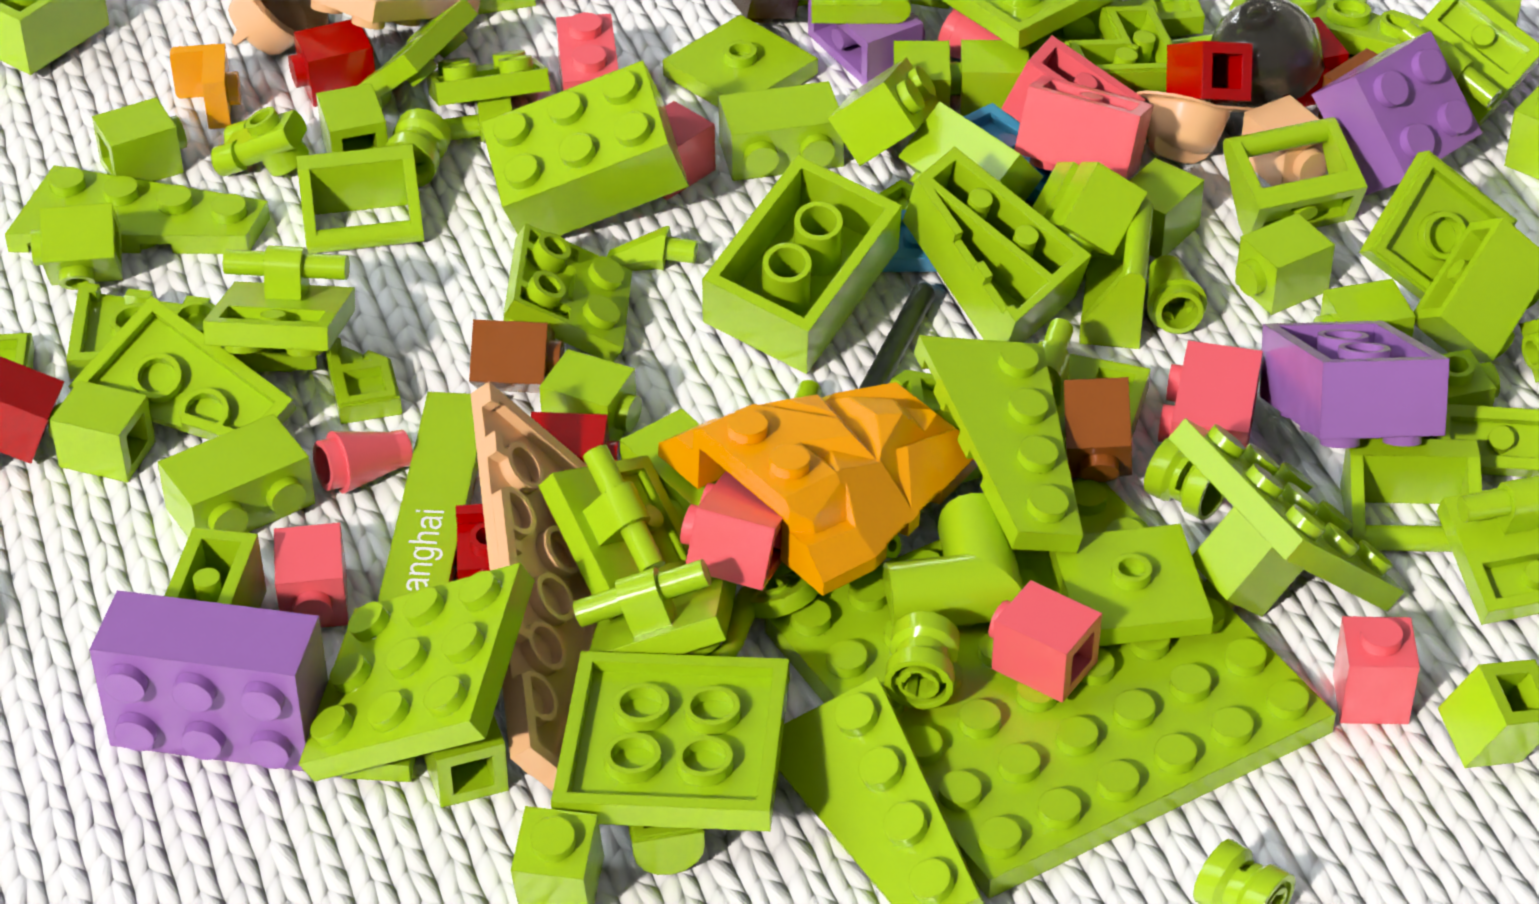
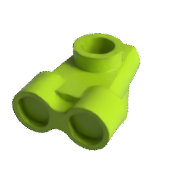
M266 107L257 111L246 120L226 126L224 130V144L214 147L211 151V162L215 171L220 176L225 177L245 171L247 166L262 161L272 176H281L297 168L296 156L309 155V149L302 140L307 131L305 121L295 110L278 114L274 107Z

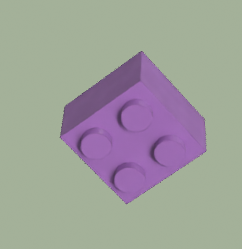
M1431 31L1384 50L1311 94L1323 118H1336L1368 186L1364 196L1399 184L1418 152L1429 150L1439 159H1442L1482 134Z

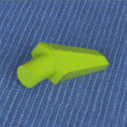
M664 226L611 249L606 257L615 260L621 266L632 271L664 270L667 260L695 264L698 241L671 237L670 226Z

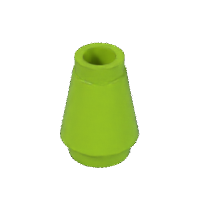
M1172 255L1160 256L1152 261L1148 269L1147 312L1149 318L1157 327L1173 334L1189 332L1201 322L1207 308L1206 294L1179 258Z

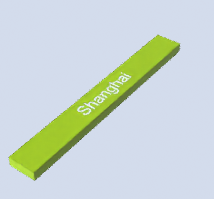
M427 392L378 602L412 593L423 587H433L448 583L455 579L457 570L456 505H471L478 472L471 394ZM416 757L343 774L341 778L411 782Z

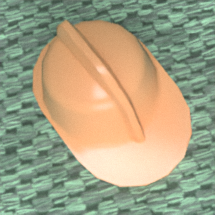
M232 0L228 12L237 30L231 42L234 46L250 43L256 49L268 55L276 56L295 45L293 32L327 25L328 13L312 9L310 7L311 0Z
M1160 91L1136 92L1146 99L1145 102L1154 104L1146 139L1149 140L1150 150L1154 155L1178 163L1195 164L1206 159L1215 150L1231 112L1244 113L1254 109L1252 107L1215 105L1200 99Z

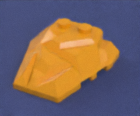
M897 382L833 393L822 398L816 394L760 405L751 404L721 418L708 420L659 442L658 456L697 489L706 486L708 482L713 483L719 480L723 473L727 471L781 516L783 521L780 560L822 596L874 571L886 559L887 544L898 533L908 537L919 526L920 511L929 502L941 504L977 467L973 458L966 459L957 441L960 431Z

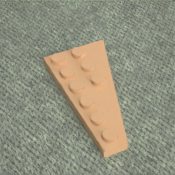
M487 382L470 394L489 569L491 571L521 563L535 580L502 685L509 753L512 761L519 765L528 775L533 776L553 792L581 651L590 650L597 623L581 627L575 617L573 601L591 596L592 594L538 485L553 472L585 467L587 465L492 383Z

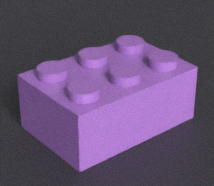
M1384 321L1263 324L1260 397L1279 410L1281 416L1290 418L1300 425V430L1309 432L1318 438L1321 445L1331 448H1355L1360 445V438H1382V442L1388 445L1417 446L1422 444V436H1445L1449 358Z
M116 591L89 649L110 746L128 748L134 751H153L191 756L202 760L213 759L259 765L269 769L281 768L304 771L298 763L309 736L311 724L315 719L328 683L318 615Z

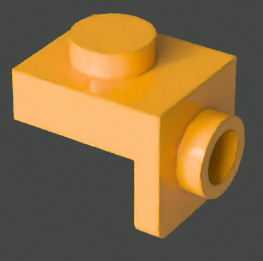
M226 44L172 47L170 49V63L176 96L181 99L204 97L209 129H221L231 125L232 105H241V86L239 72H229Z

